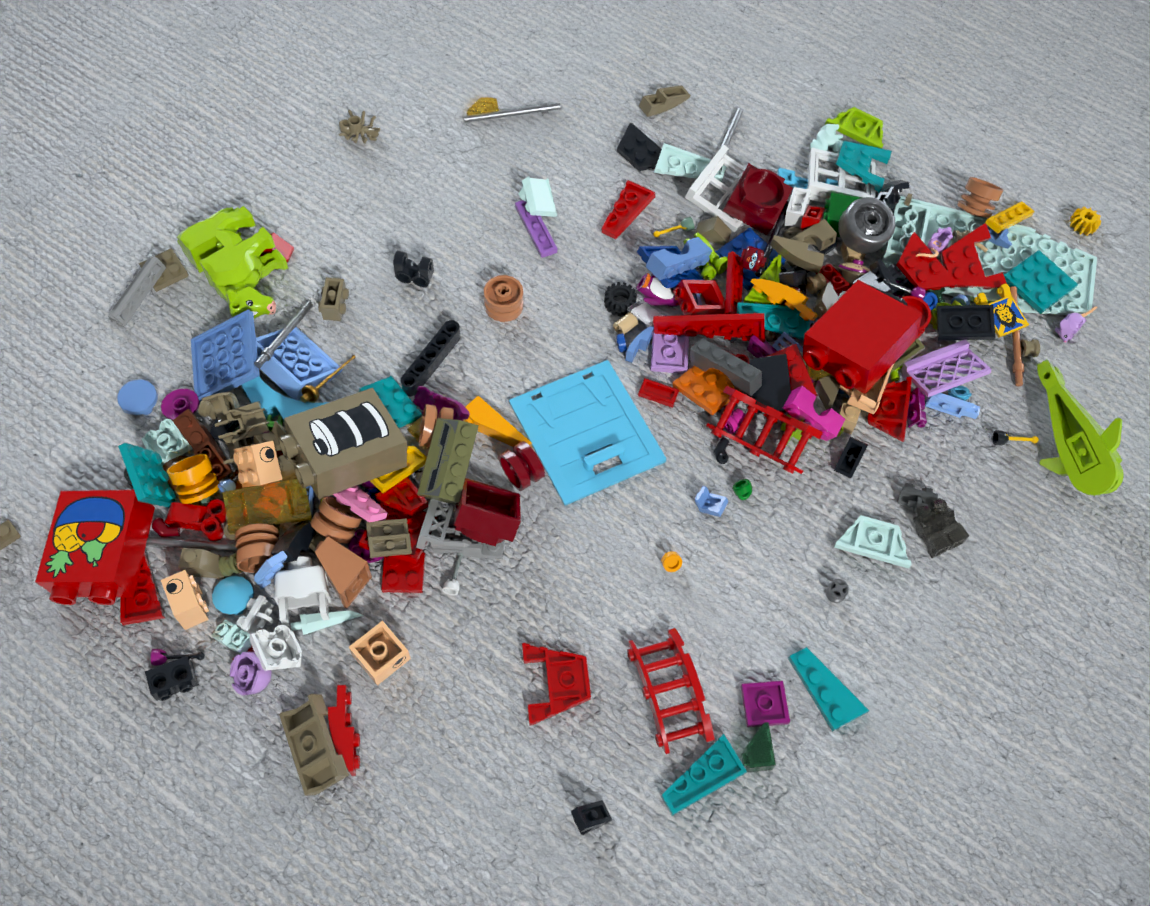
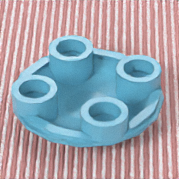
M230 576L221 580L215 586L212 593V602L216 609L222 613L234 614L236 616L241 615L247 608L250 598H253L254 589L244 577Z

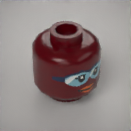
M748 246L746 249H743L739 262H741L742 268L756 272L760 267L764 268L767 258L764 257L763 250Z

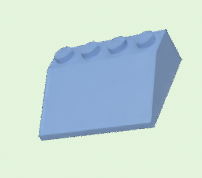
M295 327L275 350L274 356L269 361H266L260 369L288 396L299 401L303 395L302 388L304 386L312 385L316 387L340 366ZM283 329L256 338L258 358L263 349L268 348ZM341 369L336 375H334L330 380H332L335 376H337L339 373H341V372H342V369Z

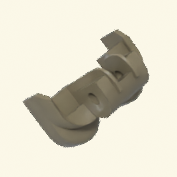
M231 392L217 393L202 398V401L211 402L216 411L218 423H215V427L228 424L234 420H238L241 427L235 432L218 436L219 439L225 441L230 454V459L223 461V464L234 463L233 449L252 445L251 438L254 435L270 432L267 425L269 421H266L263 413L265 408L261 407L260 401L240 407L236 396Z

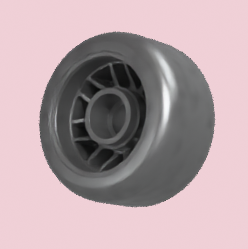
M872 197L860 198L852 202L841 215L838 225L839 234L845 245L853 251L864 254L873 253L881 249L891 239L895 231V217L892 210L883 201Z

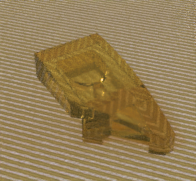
M481 97L468 109L466 114L474 115L499 111L497 99Z

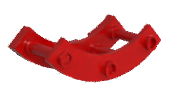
M726 386L723 393L729 395V402L716 427L707 423L706 427L712 429L711 433L720 438L724 435L750 448V453L758 457L762 454L784 465L783 469L792 474L794 471L802 474L803 470L795 467L808 440L812 436L820 439L823 432L758 401L755 404V399ZM741 401L748 405V410L735 436L723 431V428L736 403L738 404ZM759 410L767 414V421L753 446L741 439L752 417ZM779 420L786 424V430L773 455L761 450L774 422L777 423ZM798 429L802 431V436L787 463L779 458L792 433Z
M676 628L668 630L669 638L664 642L637 649L633 640L628 641L630 649H627L629 661L634 662L644 686L642 687L643 696L650 703L657 729V734H655L657 746L662 747L665 754L670 753L668 742L694 734L702 735L706 742L715 740L709 713L705 714L702 703L706 700L690 654H685L681 647L684 646V642ZM667 649L672 650L674 653L673 657L645 665L641 658L642 656ZM673 665L681 667L684 674L682 678L652 686L648 676L649 672ZM684 686L689 688L692 698L690 702L662 710L659 709L656 694ZM690 710L696 712L698 722L695 725L670 733L665 732L663 718Z

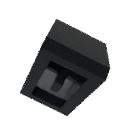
M850 436L834 471L852 478L868 444Z

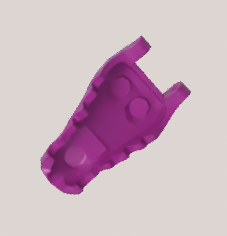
M418 386L413 403L419 406L421 410L424 411L426 404L434 405L437 408L438 418L439 412L443 407L453 408V420L463 421L468 419L469 411L457 400L441 396L424 386Z

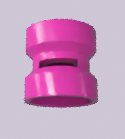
M737 408L732 411L724 426L725 430L730 434L738 430L745 416L741 409Z

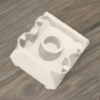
M279 625L276 626L273 632L262 629L250 634L251 645L261 663L262 669L265 671L301 666L302 650L294 632L289 627Z

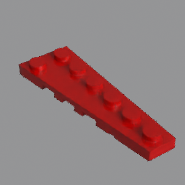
M764 313L653 316L655 334L691 337L701 334L706 336V338L724 336V339L731 340V337L742 338V341H750V338L755 335L759 340L765 342Z

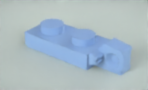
M943 393L927 397L925 401L926 407L959 418L967 416L976 419L980 411V407L973 403Z
M284 551L266 560L255 574L254 581L260 586V589L271 584V579L275 577L276 572L284 567L283 562L287 559Z

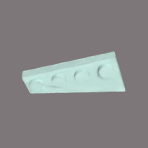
M664 143L654 173L697 179L711 159ZM723 165L714 177L720 182L723 179L726 166Z

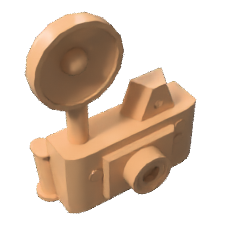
M894 364L866 394L855 388L847 389L840 385L839 388L849 395L847 404L874 414L879 407Z

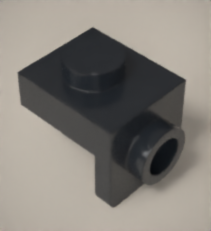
M891 186L888 192H880L877 199L887 204L892 211L901 198L897 189Z

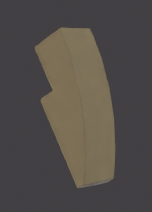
M682 85L657 89L656 94L643 96L639 107L647 117L654 116L680 105L688 100L691 95Z
M774 235L770 246L786 260L815 273H819L822 268L825 254L808 250L809 243Z

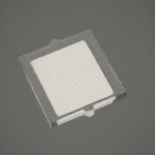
M643 299L627 308L630 313L648 327L653 325V316H667L657 306L650 305Z

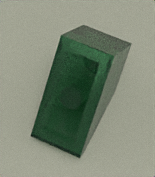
M769 722L763 723L743 753H741V762L743 766H746L747 773L773 770L776 766Z

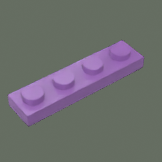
M526 201L515 202V208L541 258L556 254L558 248L541 216L530 215V212L525 208Z

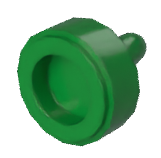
M748 479L739 480L732 487L735 495L740 500H746L752 494L753 486Z

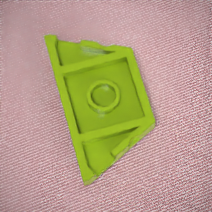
M852 107L846 112L837 114V117L834 119L828 118L825 122V125L839 124V129L836 131L867 146L883 148V120L860 109Z

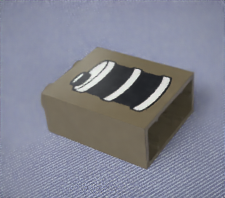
M373 388L284 418L286 435L278 437L284 457L287 460L295 457L298 462L294 466V470L302 488L311 486L319 500L407 467V441Z

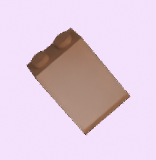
M327 537L317 545L315 554L341 603L345 608H348L372 578L367 561L330 537Z

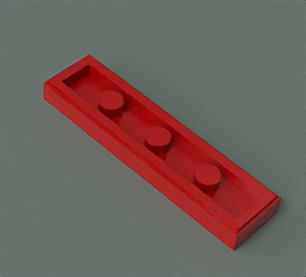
M734 251L728 253L725 314H737L736 306L738 302L742 303L743 268L741 262H739L740 256Z

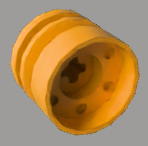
M206 454L185 458L173 464L167 470L172 484L178 485L175 491L179 495L180 502L183 504L203 500L219 490L218 484L220 483L216 480V474L209 473L213 467Z

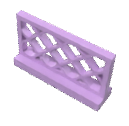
M962 340L907 361L903 364L901 377L906 380V377H912V382L927 397H931L991 373V368L969 349V342ZM968 356L972 361L964 360V358ZM954 363V364H957V365H956V367H955V366H949L948 364ZM959 364H960V365L970 366V368H969V369H966V368H960V367H958V366H959ZM972 367H978L982 370H972ZM940 369L941 372H933V370ZM945 370L954 372V375L943 373V371ZM957 373L968 374L965 377L956 376ZM924 375L925 379L918 378L917 376ZM928 376H930V377H936V378H939V379H938V381H935V380H929V379H927V378H928ZM941 378L952 381L949 383L941 382ZM925 385L936 386V388L929 390Z

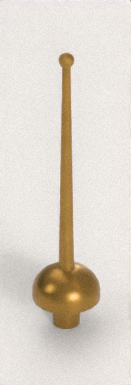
M352 355L347 362L316 387L312 385L304 386L302 388L303 395L300 397L301 401L304 403L307 401L315 403L319 399L318 390L352 359H355L356 356Z

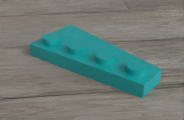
M725 734L661 795L672 816L747 773Z

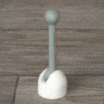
M458 552L452 579L446 580L442 589L445 594L454 596L458 595L460 585L456 577L461 559L464 556Z

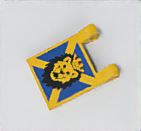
M1003 284L997 289V293L1002 299L988 304L984 293H979L973 301L976 305H993L995 333L998 338L1029 326V323L1013 299L1008 284Z

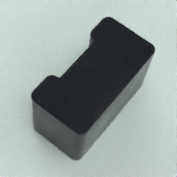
M806 270L779 273V283L789 287L807 284Z

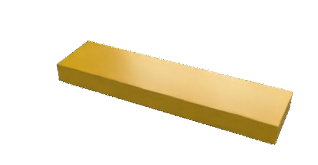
M1021 201L989 217L985 223L998 234L1031 217L1035 211Z

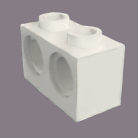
M794 187L786 211L785 226L801 228L802 217L809 206L811 190Z

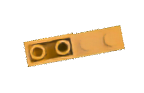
M752 279L750 281L754 284L753 288L760 294L764 292L768 295L766 299L774 305L776 303L782 304L786 300L785 304L792 310L796 308L800 311L799 316L804 320L808 321L810 319L814 321L817 318L818 314L805 305L809 298L794 288L765 279Z

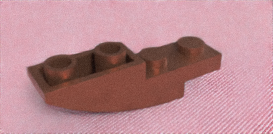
M187 409L172 420L194 449L193 453L195 455L206 454L213 467L209 473H215L217 476L216 480L220 482L233 472L230 464H223V461L227 460L210 432L199 422L190 409Z

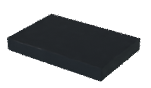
M993 305L937 306L938 341L995 340Z
M787 354L749 359L750 365L762 371V386L753 394V399L756 400L755 404L758 401L780 412L786 411L783 409V406L791 393ZM758 410V412L755 413V415H760V414H765V413H763V412H761V411Z

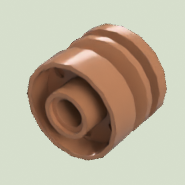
M251 524L241 527L236 531V565L239 570L257 573L264 562L273 557L271 552L279 540V531L275 526Z

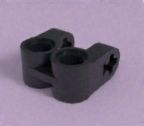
M396 251L393 259L396 279L402 283L408 284L413 282L419 287H428L434 273L433 259L422 257L417 265L414 261L408 259L406 252Z

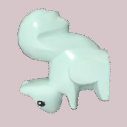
M839 124L824 125L818 132L816 139L810 143V150L811 148L827 151L829 147L833 149L834 153L839 154L843 143L841 141L843 135L836 134Z

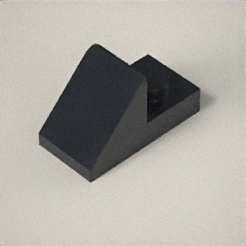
M603 800L582 805L570 811L581 835H585L612 821Z

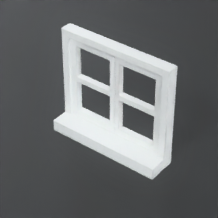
M723 145L690 187L685 198L712 217L718 216L732 231L736 232L742 221L736 218L733 219L718 208L727 196H731L732 189L739 181L745 167L727 156L726 153L729 148ZM723 165L739 175L730 188L714 178ZM709 183L725 193L716 206L700 196Z
M811 148L807 189L811 190L810 200L825 203V200L830 198L831 192L858 198H875V186L870 183L866 185L865 193L845 188V179L863 183V178L845 174V170L839 167V172L818 168L819 159L836 163L837 153ZM871 162L868 171L874 175L876 166L875 162ZM818 173L838 177V186L818 182Z

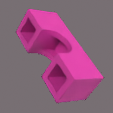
M804 386L792 390L783 409L797 420L822 431L823 434L820 439L828 441L837 437L845 418L832 408L818 415L813 407L816 399L813 393Z

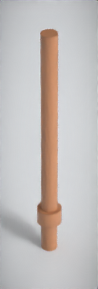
M1010 287L1011 295L1018 305L1017 287ZM1020 330L1012 333L1014 354L1012 369L1013 373H1015V385L1022 386L1024 364L1021 358Z

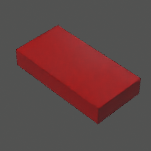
M644 378L638 396L673 408L679 389Z

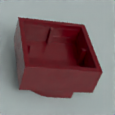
M748 163L723 212L767 236L774 227L793 187L785 184V178L766 169H758Z
M465 478L460 500L456 504L455 530L460 531L470 539L495 547L496 544L504 540L513 542L521 522L520 494Z

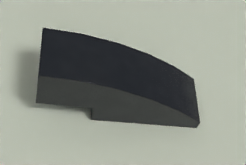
M312 519L301 521L289 528L274 546L271 552L272 556L284 551L287 559L283 563L297 561L300 552L308 550L315 534V529L310 524Z

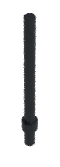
M786 201L764 251V257L767 258L764 268L760 267L755 272L757 277L762 276L764 269L769 264V257L773 249L770 244L774 235L778 236L786 218L789 201Z

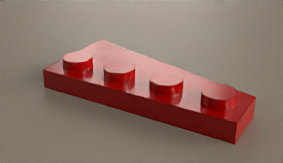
M627 180L626 187L621 191L620 198L613 206V211L609 213L601 228L602 233L616 240L655 198V192Z
M145 552L134 597H120V623L122 625L165 618Z

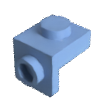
M702 486L700 492L695 497V503L700 512L721 517L729 502L727 497L709 493L708 488Z

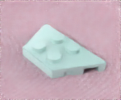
M860 515L834 545V548L904 568L909 569L911 566V560H908L905 551L907 549L905 542L901 537L900 527Z

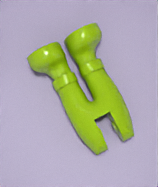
M697 232L693 235L694 238L699 237L713 250L709 256V261L712 265H709V262H707L703 266H698L702 270L701 276L703 279L712 280L716 277L717 272L722 274L727 269L728 257L719 258L708 240ZM687 238V239H685V240L683 241V242H684V246H685L686 242H687L688 240H690L689 238Z

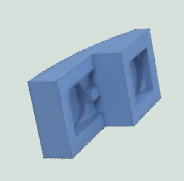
M648 327L632 341L627 349L626 361L632 363L639 349L647 350L653 336L654 327Z

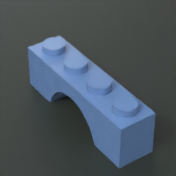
M697 237L686 242L680 255L665 249L653 252L645 267L660 281L665 278H671L676 274H682L684 271L692 270L700 265H705L709 261V256L713 250Z

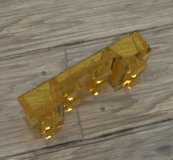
M297 479L222 492L230 534H235L241 527L251 524L274 525L285 522L296 523L312 520L306 488H302Z

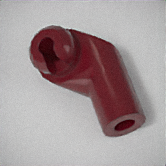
M161 517L155 518L151 523L152 529L160 537L180 536V527H168Z

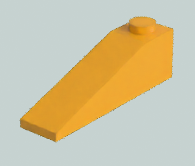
M477 396L465 406L470 415L468 419L463 421L479 425L478 432L512 447L525 441L532 448V442L481 397Z

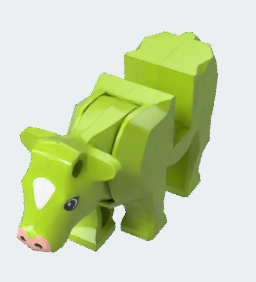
M242 206L240 209L238 207L235 209L230 207L219 210L209 218L184 229L177 236V242L198 272L204 271L210 286L214 287L218 295L229 304L232 317L250 310L253 312L255 319L264 314L273 315L276 312V303L271 296L263 295L254 287L273 270H286L288 265L284 256L277 249L273 250L272 253L259 257L265 249L275 247L272 236L264 227L260 228L258 233H255L246 240L240 237L241 232L236 233L241 227L256 226L252 214L245 206Z

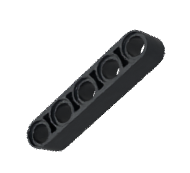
M446 321L402 375L401 387L407 396L416 395L418 386H424L460 340V325L457 321Z

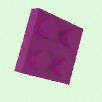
M783 681L746 683L741 685L747 728L787 725L790 723Z

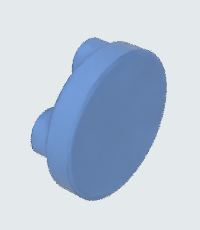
M141 379L126 383L119 390L117 396L118 404L123 412L130 415L150 414L158 400V394L153 384Z

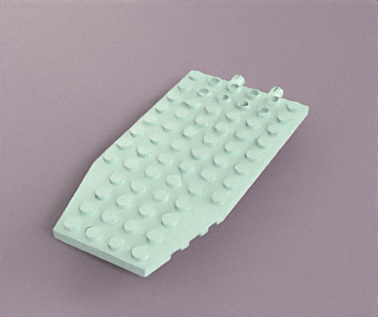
M900 196L899 202L892 211L895 217L894 234L880 249L883 252L882 262L886 267L893 263L897 264L910 236L914 232L927 246L932 235L937 233L938 228L951 227L952 233L954 230H959L960 232L969 230L971 232L985 224L988 218L978 217L965 211L916 199H911L910 205L906 206L904 205L905 197ZM1018 224L1008 228V240L1012 243L1008 249L988 240L980 242L988 249L986 253L975 246L985 277L1001 272L1006 274L1040 250L1078 284L1073 291L1042 314H1083L1092 309L1097 257L1077 248L1073 250L1062 241L1060 243L1055 242L1046 234L1042 236L1035 233V229ZM951 240L948 243V247L952 245ZM938 255L936 258H937V259L940 261V263L942 264L940 255ZM902 273L895 280L902 281L906 276ZM942 287L940 290L929 289L930 291L954 297L963 294L970 301H973L979 293H984L988 304L1002 299L997 293L998 288ZM1017 294L1018 307L1022 313H1038Z

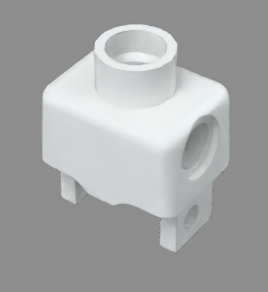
M298 557L297 561L288 562V570L279 571L275 574V601L279 607V617L282 625L290 626V609L319 605L323 621L330 620L328 603H331L328 578L322 566H313V560L310 557Z

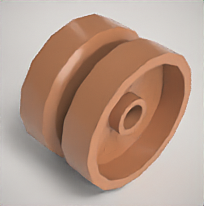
M500 275L491 278L486 283L484 288V305L488 316L496 321L509 322L516 319L522 313L524 307L523 286L517 279L512 276Z
M426 404L424 407L419 428V447H430L437 421V408L434 405ZM443 407L439 412L438 418L453 419V408Z
M324 497L318 507L320 512L315 513L310 523L311 526L326 538L330 537L339 543H350L355 534L354 528L359 526L363 518L350 510L351 506L338 503L336 501L337 498Z

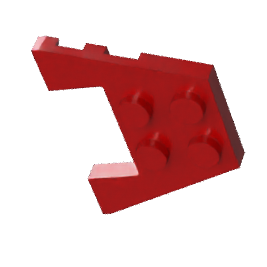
M986 223L939 254L943 266L958 283L956 287H983V289L1000 288L1001 285L1007 284L1003 272L985 277L974 244L991 238Z
M522 643L524 664L546 662L549 692L548 703L528 704L529 726L591 700L586 656L564 651L558 652L549 650L546 647H535L528 643Z

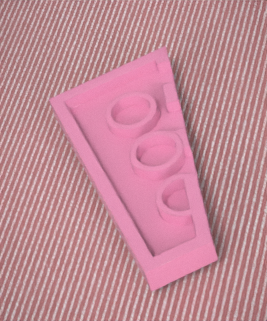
M358 485L333 494L337 497L336 501L338 503L351 506L350 510L368 522L386 520L387 512L359 488Z

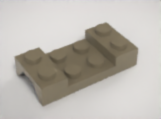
M310 694L308 695L309 701L300 707L279 714L305 796L317 795L349 776L343 756L336 755L324 719L328 715V711L322 695Z

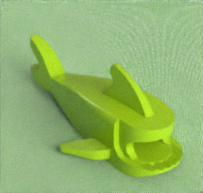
M1044 360L1037 365V371L1047 391L1053 434L1060 457L1041 459L1040 465L1058 475L1068 476L1072 485L1086 495L1096 496L1114 492L1121 485L1124 477L1120 464L1122 458L1117 451L1121 442L1122 419L1115 418L1104 431L1066 389L1065 380L1059 368L1053 367L1049 360Z

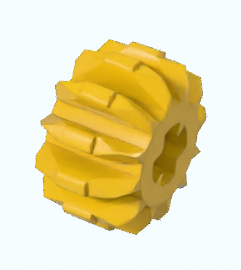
M1083 206L1081 209L1075 210L1070 217V227L1074 228V231H1078L1080 235L1082 233L1086 236L1093 234L1101 225V215H1098L1097 211H1093L1091 207L1087 209Z

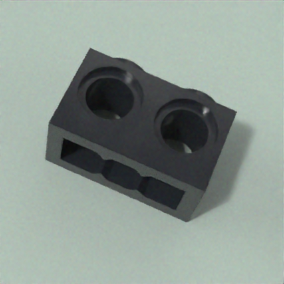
M188 656L145 671L150 694L156 701L170 699L172 695L179 692H189L193 687L199 685L193 663ZM187 673L183 680H179L181 674ZM166 680L165 685L161 688H158V684L161 681Z

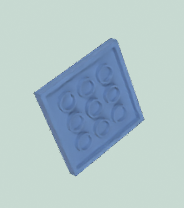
M246 310L191 339L194 392L198 395L199 405L204 397L228 392L260 376L259 368L254 364L258 359L254 315L250 310Z

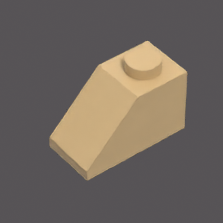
M843 397L838 414L845 418L842 425L844 432L852 434L861 409L847 404L849 398Z

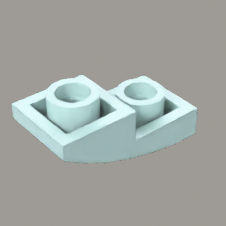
M227 620L219 624L211 635L215 640L240 655L251 646L250 633L241 630L238 626Z

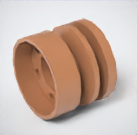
M970 177L965 189L971 192V194H962L961 198L966 201L959 200L957 205L972 215L989 218L992 216V212L989 210L995 209L990 200L999 201L1004 190L990 182Z

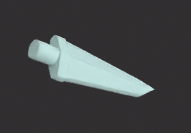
M351 610L329 612L330 620L323 621L320 613L300 614L301 621L292 622L290 625L292 631L302 629L303 635H307L311 632L364 615Z

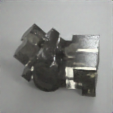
M941 498L933 500V509L931 510L926 505L918 507L917 516L913 518L916 533L929 549L928 554L931 558L962 545L969 537L961 523H957L955 520L954 510L948 508L946 500Z

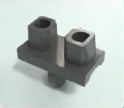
M905 483L897 503L913 507L914 513H919L920 509L932 512L934 504L938 499V494L933 493L931 488L925 487L922 490L915 489L913 484Z

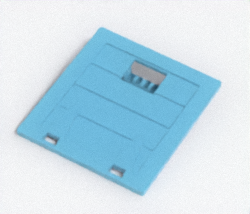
M608 360L509 400L511 408L529 441L532 442V447L564 505L571 504L661 465L667 460ZM592 373L593 377L584 380V375ZM540 393L541 398L533 401L531 397ZM615 456L619 457L622 464L595 475L593 471L594 465Z

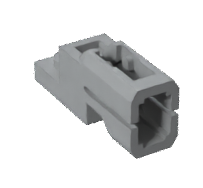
M448 527L443 544L431 543V547L434 553L458 552L462 553L463 557L503 559L505 540L496 544L495 547L470 539L460 531H456L455 528ZM437 529L432 531L433 536L441 537Z

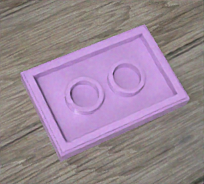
M653 330L651 371L680 374L688 371L689 336L655 334Z

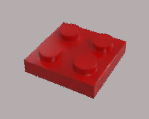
M422 552L417 564L385 556L382 592L423 593L425 552Z

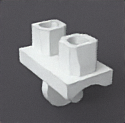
M261 595L257 599L250 598L247 603V609L250 612L248 616H240L237 625L250 634L263 629L265 624L272 625L274 620L269 616L274 605Z

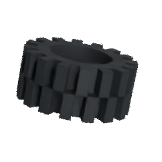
M617 282V285L613 283L611 287L608 286L604 298L607 311H612V315L618 313L620 317L622 313L623 316L627 312L632 313L631 311L635 309L637 300L635 289H631L632 286L630 284L626 286L625 282H623V285ZM623 296L627 301L617 302L614 300V297Z

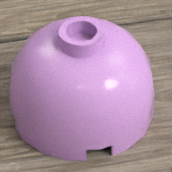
M242 652L241 655L234 657L231 663L230 677H234L235 683H232V687L238 694L251 695L260 693L268 686L272 670L265 671L262 669L255 652Z

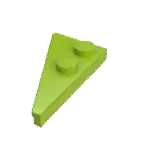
M778 254L773 259L770 266L759 279L779 283L781 255ZM752 288L743 303L774 305L766 299L768 295L764 292L760 294L754 288Z

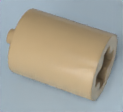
M630 312L613 324L615 331L618 334L623 333L625 335L638 325L637 317Z

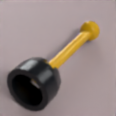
M995 430L992 441L994 445H1005L1009 440L1037 443L1039 438L1037 436L1032 438L1009 437L1005 431Z

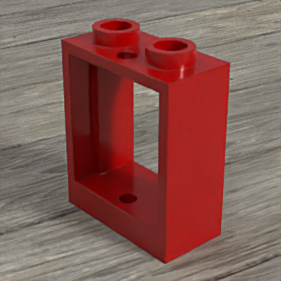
M681 280L673 290L684 315L725 314V299L715 280ZM692 293H702L707 305H697Z

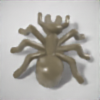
M349 109L350 118L339 122L341 131L339 136H344L346 140H349L355 135L351 139L354 143L358 142L359 134H361L364 144L367 141L364 134L371 141H376V137L379 136L381 130L380 128H372L373 122L376 119L375 115L371 118L370 125L364 126L365 111H362L360 118L359 116H353L352 111Z

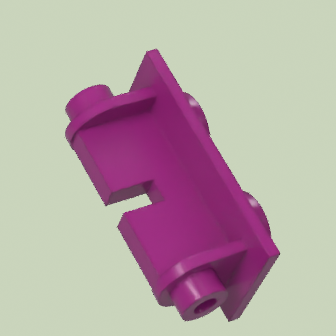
M919 387L910 393L907 417L909 428L915 424L919 428H923L927 423L926 412L922 411L925 409V396L920 392Z

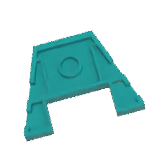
M843 141L836 165L851 175L857 174L863 178V183L866 185L868 183L875 186L874 190L880 193L885 179L868 171L872 158L887 164L892 151Z

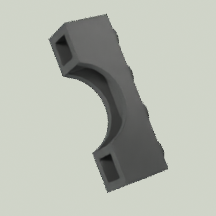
M701 338L690 349L691 364L705 372L709 368L720 370L731 380L736 390L749 397L762 386L761 370L709 341Z

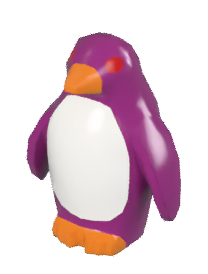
M649 273L645 274L636 286V289L646 297L643 300L650 305L671 307L679 305L673 289L665 288L661 281L653 274L652 276Z

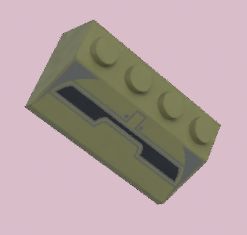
M437 418L417 495L453 505L459 503L479 425L461 420Z

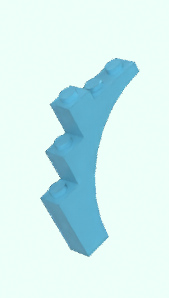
M260 376L241 385L250 404L260 401L261 407L265 408L263 413L266 420L268 415H272V418H274V416L279 414L284 424V418L329 403H304L285 397L263 382Z

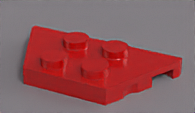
M915 232L912 233L896 264L897 267L915 288L920 287L927 291L929 289L940 290L942 287H956L958 283L936 257H916L917 254L933 255V253Z
M906 377L905 381L895 383V381L888 383L885 386L877 411L874 414H868L869 425L901 442L905 441L912 377Z

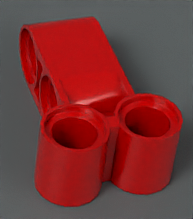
M219 499L210 501L207 506L172 502L165 523L171 527L179 526L182 529L202 531L209 541L216 542L224 535V530L220 524L226 522L228 509L224 502Z

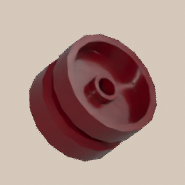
M525 441L515 445L513 452L507 450L499 455V462L505 475L519 491H523L531 486V481L537 482L545 477L544 467L539 457Z

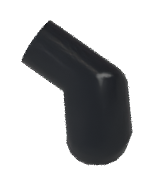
M721 437L714 449L716 461L720 464L727 463L729 459L725 449L730 441L725 437Z

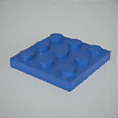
M749 227L715 251V253L721 258L724 256L728 257V253L734 251L741 257L743 249H746L748 246L765 251L767 243ZM772 249L767 268L779 254L774 249ZM781 256V266H783L786 259ZM743 268L742 286L748 291L754 286L750 281L760 277H757L754 271Z
M640 246L637 253L642 261L647 264L653 252L665 249L680 255L681 251L677 246ZM694 268L660 281L665 288H676L681 280L704 279Z

